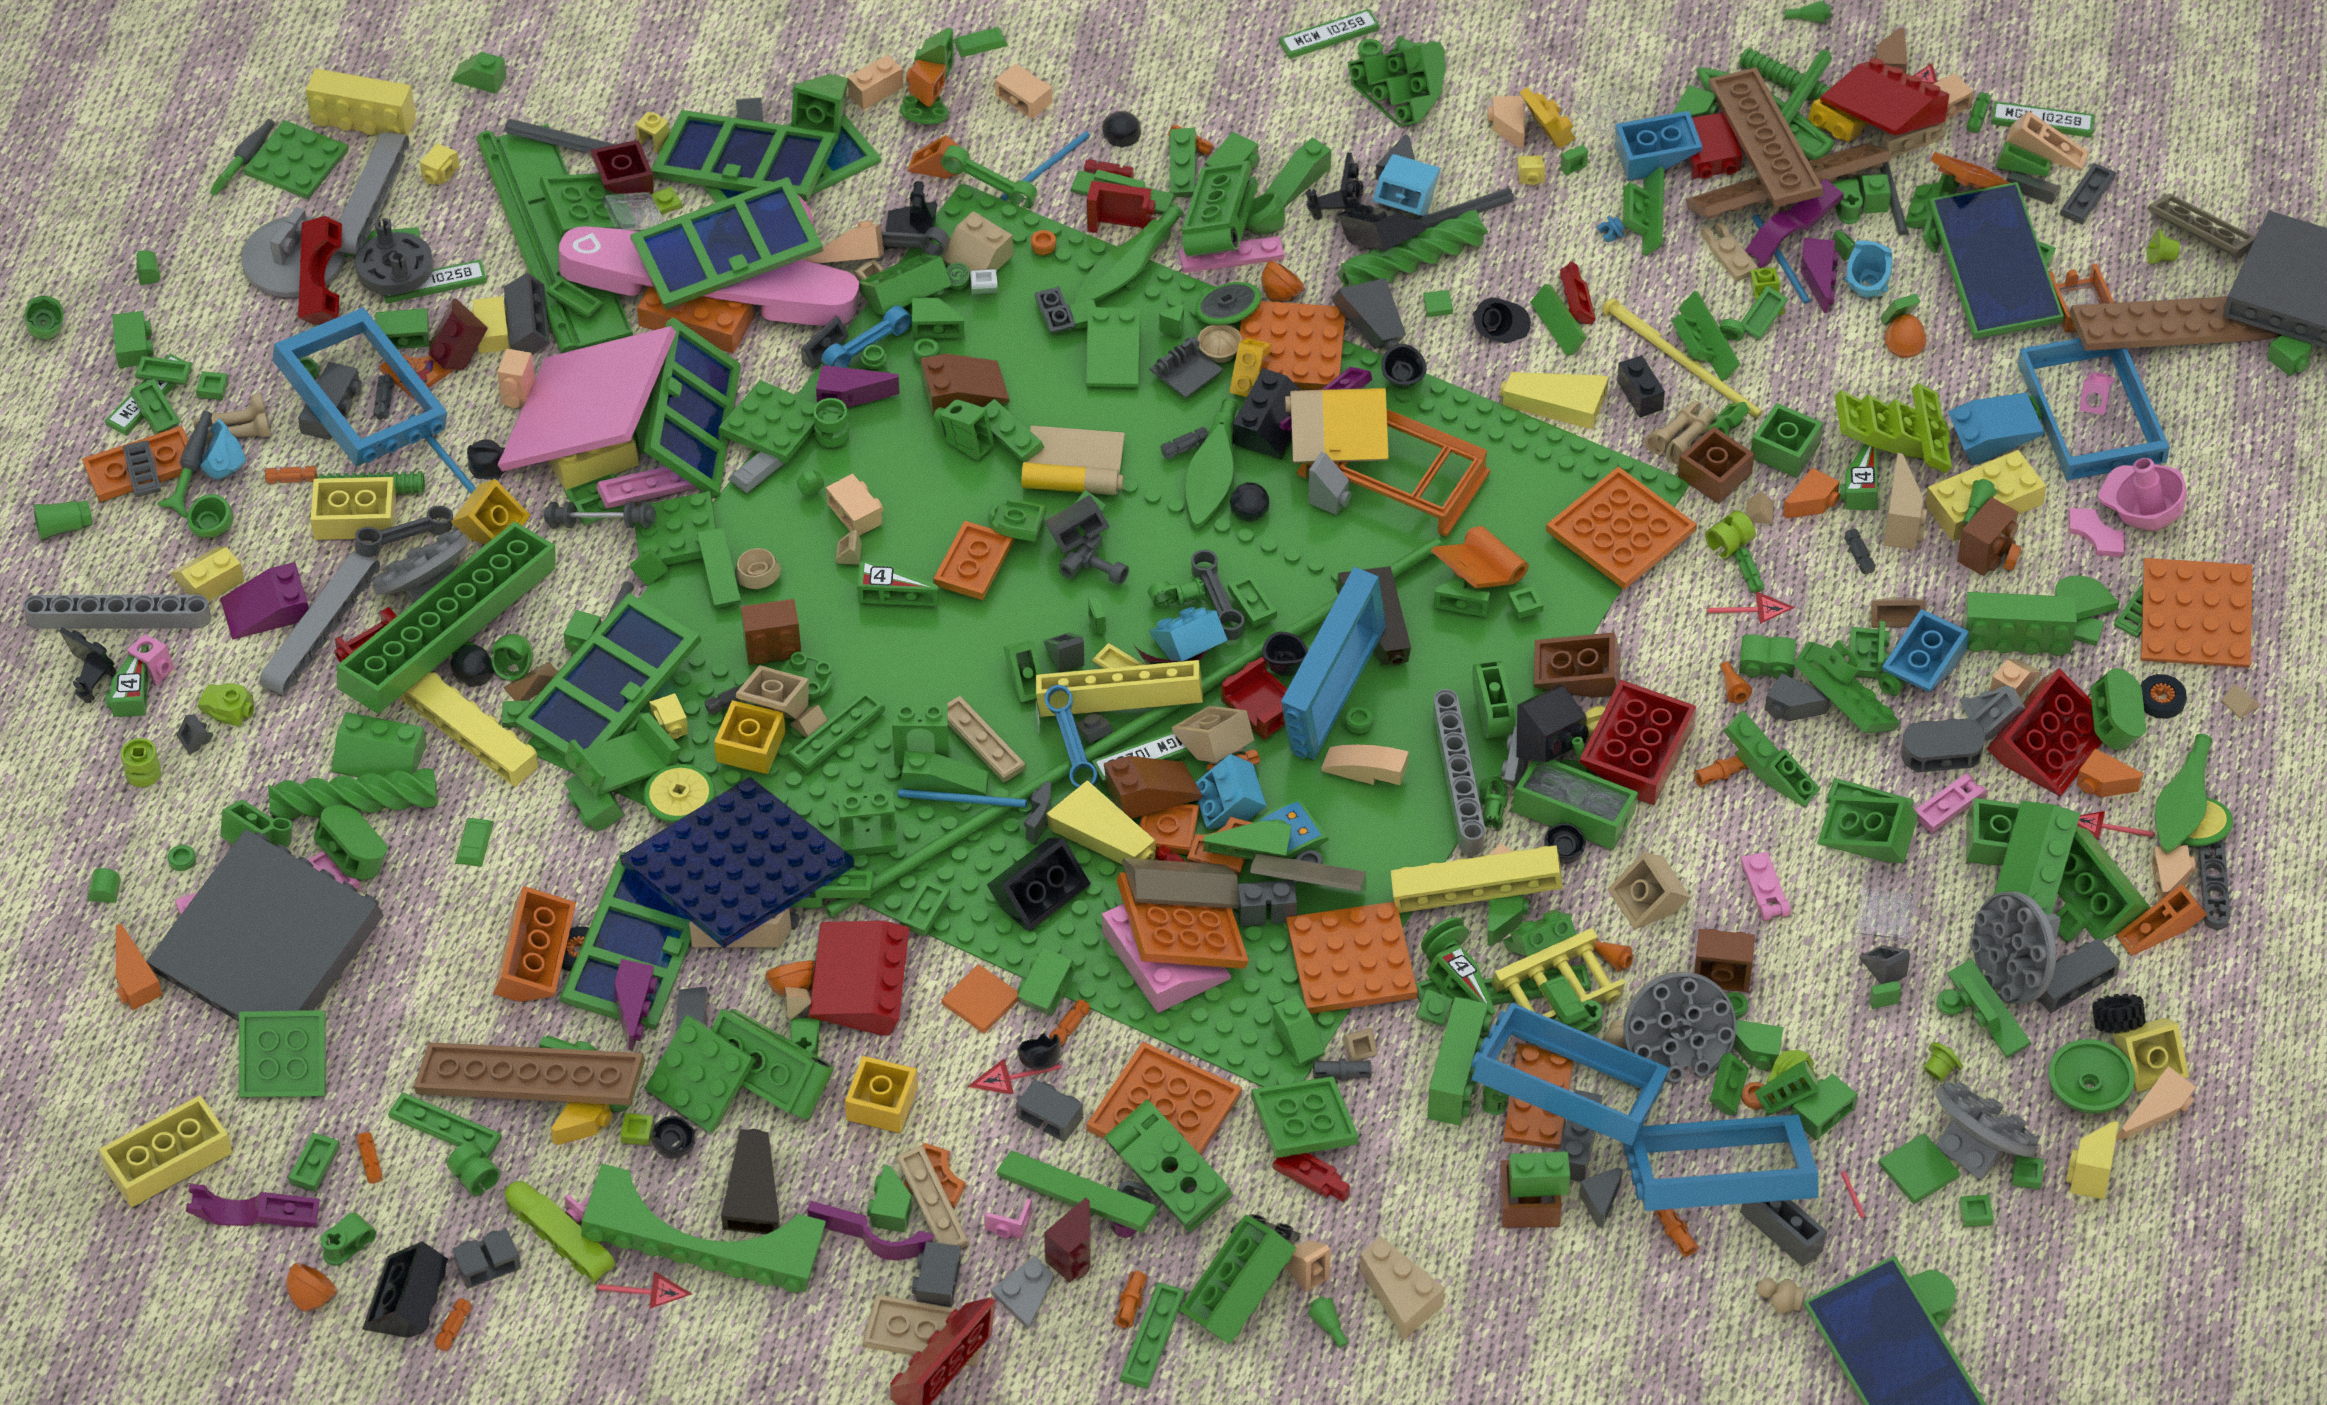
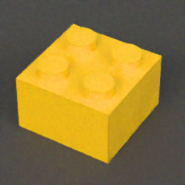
M732 700L714 741L716 762L768 774L786 733L784 712Z
M862 1055L845 1099L846 1120L901 1133L918 1089L917 1068Z

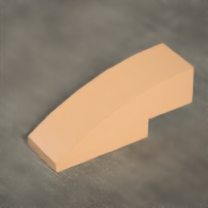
M1376 745L1334 746L1329 748L1321 771L1374 785L1376 779L1400 785L1408 767L1409 751Z

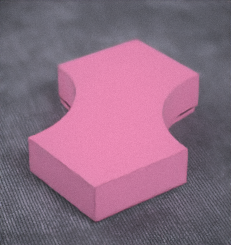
M2069 508V533L2080 535L2091 542L2095 548L2096 555L2123 557V531L2114 530L2106 526L2099 519L2096 509Z

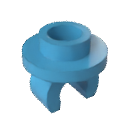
M1611 215L1607 216L1609 222H1603L1597 227L1601 233L1609 230L1603 236L1606 242L1614 241L1617 234L1622 238L1624 236L1622 231L1626 229L1617 216L1612 218Z

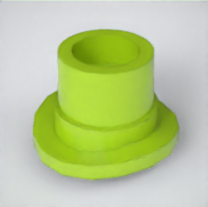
M2157 229L2148 243V263L2154 265L2161 260L2174 262L2180 250L2179 241L2167 238V236L2163 235L2161 229Z
M1933 1042L1929 1045L1931 1057L1923 1067L1926 1073L1943 1082L1955 1068L1962 1070L1963 1064L1953 1053V1049L1947 1048L1938 1042Z

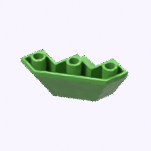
M1441 42L1347 62L1352 86L1398 127L1419 123L1442 93L1446 63ZM1368 93H1373V97L1377 101L1390 99L1392 106L1410 102L1409 105L1397 107L1395 111L1396 118L1399 121L1405 122L1400 124Z

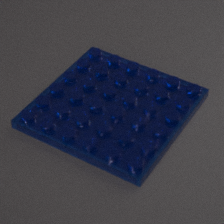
M748 777L620 856L621 865L723 948L855 866L854 858L752 777Z

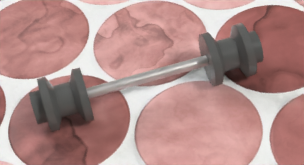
M550 502L544 510V520L550 528H557L559 523H564L566 528H573L576 518H624L627 528H634L636 523H641L643 528H650L656 520V510L650 502H643L641 507H636L634 502H627L624 512H576L573 502H566L564 507H559L557 502Z

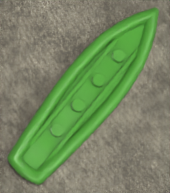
M1698 67L1696 69L1702 85L1709 92H1712L1709 88L1710 78L1731 74L1710 68ZM1771 93L1781 111L1785 102ZM1797 112L1789 124L1807 159L1815 160L1821 158L1832 150L1835 144L1834 140Z

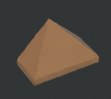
M1904 597L1871 600L1872 627H1879V622L1885 621V627H1909L1921 609L1926 611V600Z
M548 661L527 673L525 677L504 686V689L514 701L529 700L538 695L558 671Z

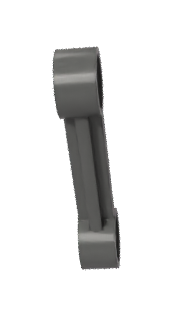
M938 227L929 228L925 234L881 232L883 246L921 248L926 254L936 256L943 254L950 241L948 234ZM929 238L936 240L940 246L932 243Z
M438 505L429 508L424 518L381 531L373 527H363L356 532L355 550L362 556L372 557L380 553L382 545L427 531L435 535H442L452 529L453 512L448 507ZM444 518L446 521L439 522L433 519ZM368 540L373 541L374 543H365L363 541Z
M1199 550L1191 558L1192 575L1203 580L1221 624L1228 621L1239 624L1235 628H1227L1222 625L1227 640H1236L1244 633V616L1241 612L1232 609L1217 575V555L1210 550ZM1200 562H1209L1213 566L1200 568L1196 565Z

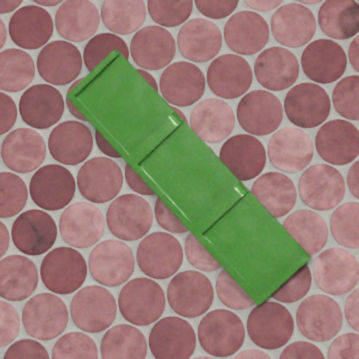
M549 124L540 125L543 127L550 128ZM492 131L479 133L476 138L527 270L530 275L544 284L547 319L560 353L633 336V331L618 294L615 292L569 281L603 302V305L587 319L554 300L546 293L547 289L560 277L564 278L558 271L559 243L562 237L539 184L541 176L569 175L557 145L512 134L495 137Z

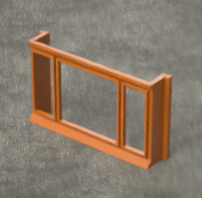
M1386 409L1388 427L1442 448L1413 493L1409 494L1345 467L1348 462H1337L1335 464L1350 482L1437 517L1438 534L1448 537L1490 474L1491 469L1486 468L1487 450ZM1452 452L1473 461L1443 507L1421 499V496ZM1302 463L1297 471V475L1307 478L1313 463Z

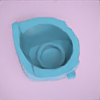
M1857 240L1848 260L1847 276L1844 278V281L1849 283L1850 289L1863 298L1880 297L1885 292H1888V284L1893 267L1892 249L1877 242ZM1866 281L1872 286H1864L1863 282Z
M220 418L209 429L213 437L200 464L204 473L216 480L233 475L246 462L241 444Z

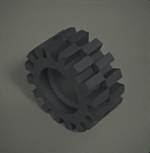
M2125 993L2122 996L2114 994L2112 997L2108 995L2104 996V999L2099 998L2093 1002L2094 1026L2098 1031L2102 1032L2105 1030L2106 1033L2111 1031L2119 1033V1031L2123 1030L2128 1032L2129 1029H2138V1027H2142L2146 1023L2143 999L2135 994L2130 996Z

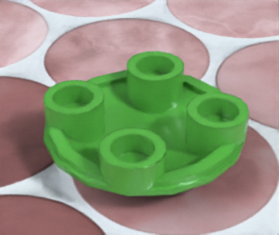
M911 95L905 96L903 104L900 106V113L904 118L919 124H938L949 117V110L942 104V98L939 96L931 107L926 106L915 96Z
M803 652L793 653L791 658L780 668L782 672L809 679L808 699H815L825 694L830 688L833 679L829 662L815 656L805 655Z

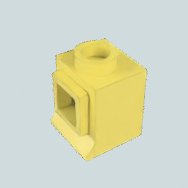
M647 112L635 124L637 140L642 145L652 135L653 151L658 153L669 135L668 120L660 117L657 113Z
M436 143L420 161L422 178L429 184L436 183L441 185L442 182L446 183L455 173V170L460 168L458 152Z
M676 694L650 701L651 715L672 739H678L688 734L687 717Z

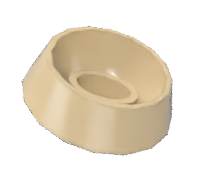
M1210 325L1200 332L1197 339L1200 343L1199 348L1204 355L1215 363H1225L1236 357L1238 342L1242 341V336L1233 326Z
M750 549L744 552L738 559L735 569L736 580L746 588H765L778 579L781 572L780 563L766 549Z

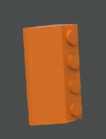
M526 886L522 887L514 903L493 994L518 1002L553 997L555 995L575 911V901Z

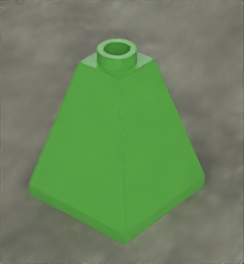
M827 74L795 84L793 87L791 126L837 133L836 142H838L847 98L848 79L842 76Z

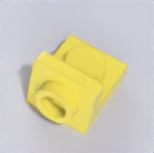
M1542 155L1517 156L1519 183L1536 185L1545 182V164H1543Z

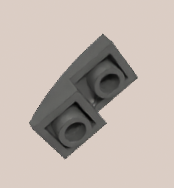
M1060 286L1035 292L1037 306L1050 334L1075 328L1070 308L1064 301Z
M1048 781L1040 789L1037 788L1032 793L1030 798L1032 812L1028 814L1024 822L1026 840L1036 844L1048 823L1047 813L1051 810V783Z
M707 986L679 990L677 1030L686 1015L694 1017L706 1026L708 1025L706 1008L709 995Z

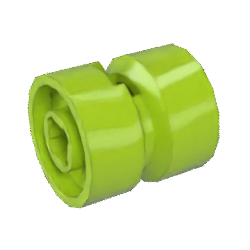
M1739 510L1733 511L1722 522L1716 523L1705 532L1706 542L1713 551L1720 546L1726 549L1719 554L1723 559H1727L1739 549V546H1745L1756 537L1752 521Z
M135 738L128 741L122 747L121 759L127 781L131 785L141 788L148 787L160 778V763L156 747L152 741L145 738Z

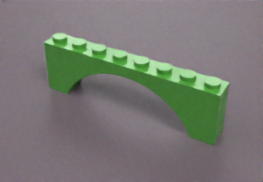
M601 1163L582 1219L581 1236L587 1237L591 1241L615 1244L622 1249L630 1248L642 1251L649 1256L658 1255L669 1258L676 1263H689L707 1271L716 1270L727 1273L734 1278L743 1277L755 1280L762 1285H774L796 1293L807 1291L823 1240L826 1221L797 1214L781 1228L749 1240L712 1241L697 1238L669 1226L648 1209L634 1187L630 1170Z

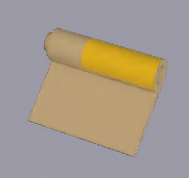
M1044 426L1030 427V431L1042 441L1044 448L1030 460L1023 463L1022 488L1083 493L1086 490L1092 494L1117 495L1118 490H1123L1124 476L1120 475L1125 433Z

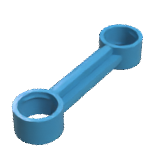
M900 305L892 307L884 315L883 321L843 346L839 343L829 346L822 355V363L825 366L847 368L851 358L862 352L867 346L875 344L891 333L897 336L907 331L912 323V316Z
M1054 685L1047 690L1045 703L1048 709L1056 715L1072 765L1069 773L1070 780L1076 789L1081 785L1077 784L1074 780V774L1079 768L1086 767L1093 771V779L1090 783L1095 787L1098 782V773L1086 758L1071 711L1074 703L1073 696L1067 687ZM1057 691H1064L1069 696L1068 704L1060 709L1052 707L1050 705L1051 695Z

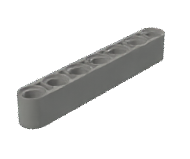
M381 132L339 220L342 223V245L336 252L357 255L359 249L365 244L406 156L404 152L406 149H409L408 135Z
M356 551L351 552L266 665L259 680L261 687L287 696V690L290 686L293 687L299 680L301 671L304 667L307 668L316 657L314 655L319 648L322 649L330 638L328 635L333 629L336 630L344 619L342 616L347 610H351L358 599L356 598L360 592L366 590L372 581L370 579L374 573L379 572L380 562L378 560L362 556Z
M33 595L28 597L23 603L27 623L30 627L36 629H61L62 627L65 629L203 628L211 621L208 600L202 595Z
M1442 689L1434 695L1433 719L1459 848L1464 854L1475 856L1484 849L1485 826L1459 699L1454 691Z

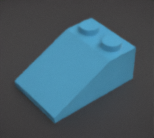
M1689 111L1618 123L1615 127V147L1628 181L1646 178L1659 167L1666 170L1702 151V144Z
M2027 392L1971 400L1947 411L1972 465L1981 464L2045 434Z
M1921 609L1882 666V670L1930 693L1955 669L1967 651L1969 631Z

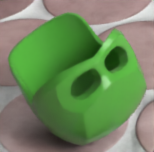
M38 296L29 301L24 316L28 333L40 340L52 339L59 334L63 325L64 313L57 299L50 296Z
M508 634L500 637L495 642L491 654H493L492 666L496 675L506 680H518L525 677L533 663L534 655L531 643L525 637L518 634ZM516 664L519 671H510L507 668L510 665Z

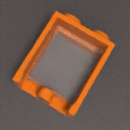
M2097 263L2092 264L2090 277L2078 280L2079 276L2076 270L2072 269L2067 272L2065 282L2057 284L2053 271L2049 272L2064 315L2061 324L2065 333L2072 331L2077 333L2069 314L2072 305L2114 303Z

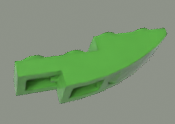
M1744 710L1739 712L1722 730L1738 748L1735 754L1774 790L1803 807L1820 790L1818 785L1786 749L1779 751Z

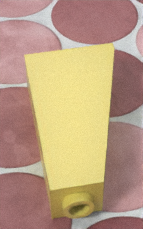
M1511 372L1507 382H1502L1499 396L1503 397L1502 405L1509 408L1593 429L1607 394L1609 377L1604 375Z
M1088 780L1047 813L1048 827L1051 831L1122 864L1123 858L1154 860L1156 856L1155 840Z

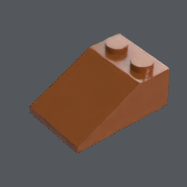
M946 353L920 358L921 379L933 417L939 407L946 409L954 400H961L980 407H985L994 399L1000 404L1009 403L1008 393L998 361Z
M1615 632L1535 640L1534 687L1549 690L1557 685H1563L1569 694L1592 698L1612 696L1620 681L1621 650Z
M1127 756L1104 763L1107 790L1115 805L1131 819L1202 799V794L1184 762Z

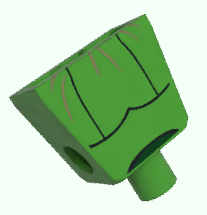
M954 400L946 409L939 407L935 411L934 421L942 425L944 438L947 443L978 461L994 446L987 409L961 400Z

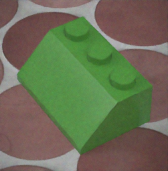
M921 253L860 280L859 291L875 313L885 315L889 309L897 305L912 307V298H924L929 295L930 297L938 296L945 292L944 288L952 284L942 257Z
M345 712L336 736L331 771L358 778L367 773H375L385 777L393 771H404L412 775L417 771L427 746L424 727Z

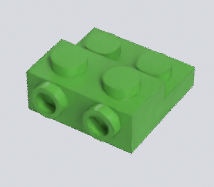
M1551 910L1542 915L1543 918L1536 922L1531 920L1518 925L1519 929L1510 933L1511 937L1503 940L1504 945L1508 951L1528 957L1577 934L1570 914Z

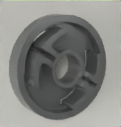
M382 218L383 227H381V221L378 219L375 222L377 237L366 242L359 249L355 258L359 281L367 289L385 295H397L415 290L423 285L432 274L434 264L431 248L422 238L416 235L392 232L391 221L387 218Z

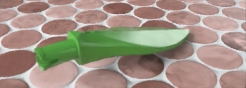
M1171 203L1158 221L1152 219L1137 235L1107 253L1084 279L1076 295L1075 303L1089 300L1096 302L1120 289L1141 273L1155 250L1171 237L1169 231L1179 218L1183 216V210L1176 204Z
M1232 398L1223 400L1221 410L1216 412L1209 434L1195 453L1187 469L1185 482L1186 502L1191 523L1196 529L1202 527L1219 508L1233 482L1234 457L1232 434L1238 402Z
M2201 733L2195 736L2192 751L2188 753L2184 765L2174 779L2161 791L2157 799L2155 825L2160 846L2165 853L2172 852L2192 835L2205 816L2207 808L2205 770L2208 762L2207 755L2212 744V738L2206 734Z

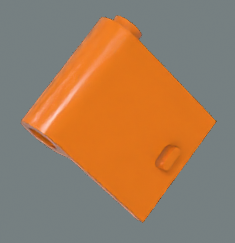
M1483 526L1472 527L1466 533V540L1463 544L1436 546L1431 550L1433 554L1452 568L1458 577L1464 578L1475 588L1515 584L1525 576L1529 564Z

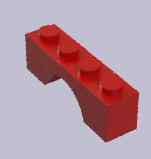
M326 215L302 222L298 318L313 325L323 324L339 317L340 295L327 288L325 270L330 258L341 248L342 223Z

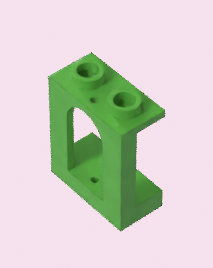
M893 704L892 734L895 765L903 766L905 751L933 752L950 758L948 704ZM921 728L929 730L933 733L934 737H907V733L913 729Z
M892 789L837 795L843 857L898 851ZM880 816L881 824L853 827L854 818Z

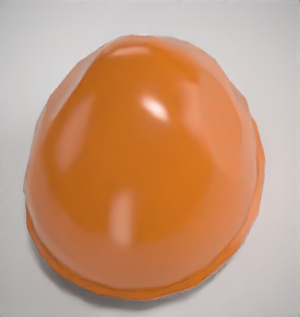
M1275 260L1266 263L1262 271L1261 282L1263 290L1271 302L1290 301L1305 290L1304 284L1293 272Z
M1902 314L1895 318L1885 332L1887 348L1891 353L1905 358L1914 357L1921 353L1926 345V333L1921 321L1911 314Z
M800 961L777 966L766 971L765 980H767L769 987L776 994L784 998L785 987L807 989L810 992L813 982L814 961Z
M296 1262L289 1268L286 1277L287 1292L293 1303L302 1311H310L322 1307L338 1291L333 1282L315 1268Z

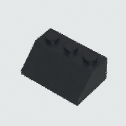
M1360 203L1350 204L1346 207V211L1338 214L1346 239L1350 243L1386 251L1427 230L1424 224L1399 213Z
M1262 368L1233 422V444L1282 459L1292 440V431L1280 429L1279 424L1287 416L1291 417V412H1286L1285 396H1290V391H1301L1288 376Z
M1557 685L1517 705V758L1546 763L1574 749L1572 744L1573 738L1581 737L1583 743H1586L1588 737L1587 716L1563 685Z
M1047 838L987 884L1000 908L1026 931L1032 930L1091 885L1064 838Z
M423 1241L388 1255L362 1329L405 1338L422 1334L429 1326V1316L432 1307L437 1302V1292L440 1283L446 1275L445 1268L448 1258Z

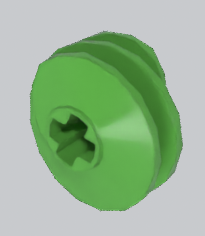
M1460 917L1446 919L1426 932L1421 942V949L1426 954L1429 962L1432 963L1436 954L1457 944H1463L1469 936V930L1464 926V922Z

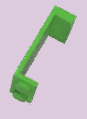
M648 712L640 715L636 730L586 749H583L575 739L571 740L564 760L581 778L584 785L595 796L652 776L664 767L675 765L680 747Z

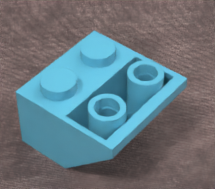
M1392 154L1379 177L1373 201L1425 216L1428 214L1441 168Z
M1205 607L1184 609L1179 612V617L1173 620L1171 617L1160 620L1156 623V628L1149 630L1152 638L1171 661L1182 662L1227 641L1217 611L1206 610Z
M1232 754L1225 757L1195 782L1202 794V799L1197 801L1205 826L1208 829L1225 826L1230 817L1249 821L1267 806L1253 763Z

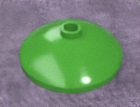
M2081 1039L2064 1045L2054 1054L2049 1065L2048 1080L2054 1094L2064 1104L2081 1112L2097 1114L2112 1111L2128 1100L2133 1091L2135 1073L2130 1060L2117 1047L2100 1040ZM2091 1084L2094 1088H2088L2084 1085Z

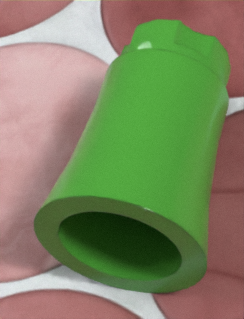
M76 500L55 504H33L35 523L40 541L54 535L79 530L82 527L92 525L88 500L78 503Z

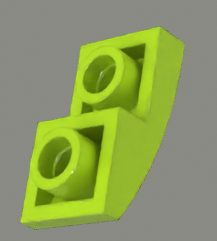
M1775 267L1750 270L1755 302L1767 285L1780 293V281ZM1785 305L1778 315L1785 314Z

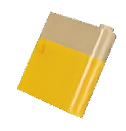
M1385 388L1290 391V396H1285L1286 412H1291L1293 463H1314L1321 452L1326 453L1333 462L1388 461Z

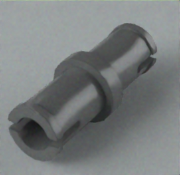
M1339 1058V1061H1313L1314 1079L1331 1076L1339 1078V1081H1345L1346 1078H1371V1060L1346 1061L1345 1058Z

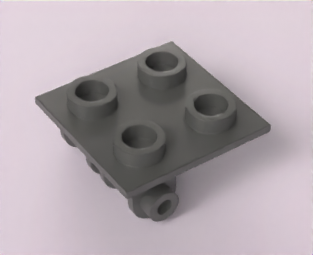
M1188 337L1181 346L1174 347V350H1170L1164 358H1159L1157 363L1150 368V371L1184 398H1187L1223 372V369L1198 350L1200 343L1196 337Z

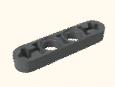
M2220 840L2210 845L2199 846L2202 905L2207 913L2203 919L2205 924L2214 930L2224 929L2230 919L2225 844ZM2210 845L2216 850L2214 858H2210V849L2208 848ZM2215 868L2221 874L2215 877L2210 876L2206 870ZM2215 890L2220 892L2223 897L2213 899L2208 895V892ZM2214 907H2219L2218 914L2221 920H2215V916H2213Z

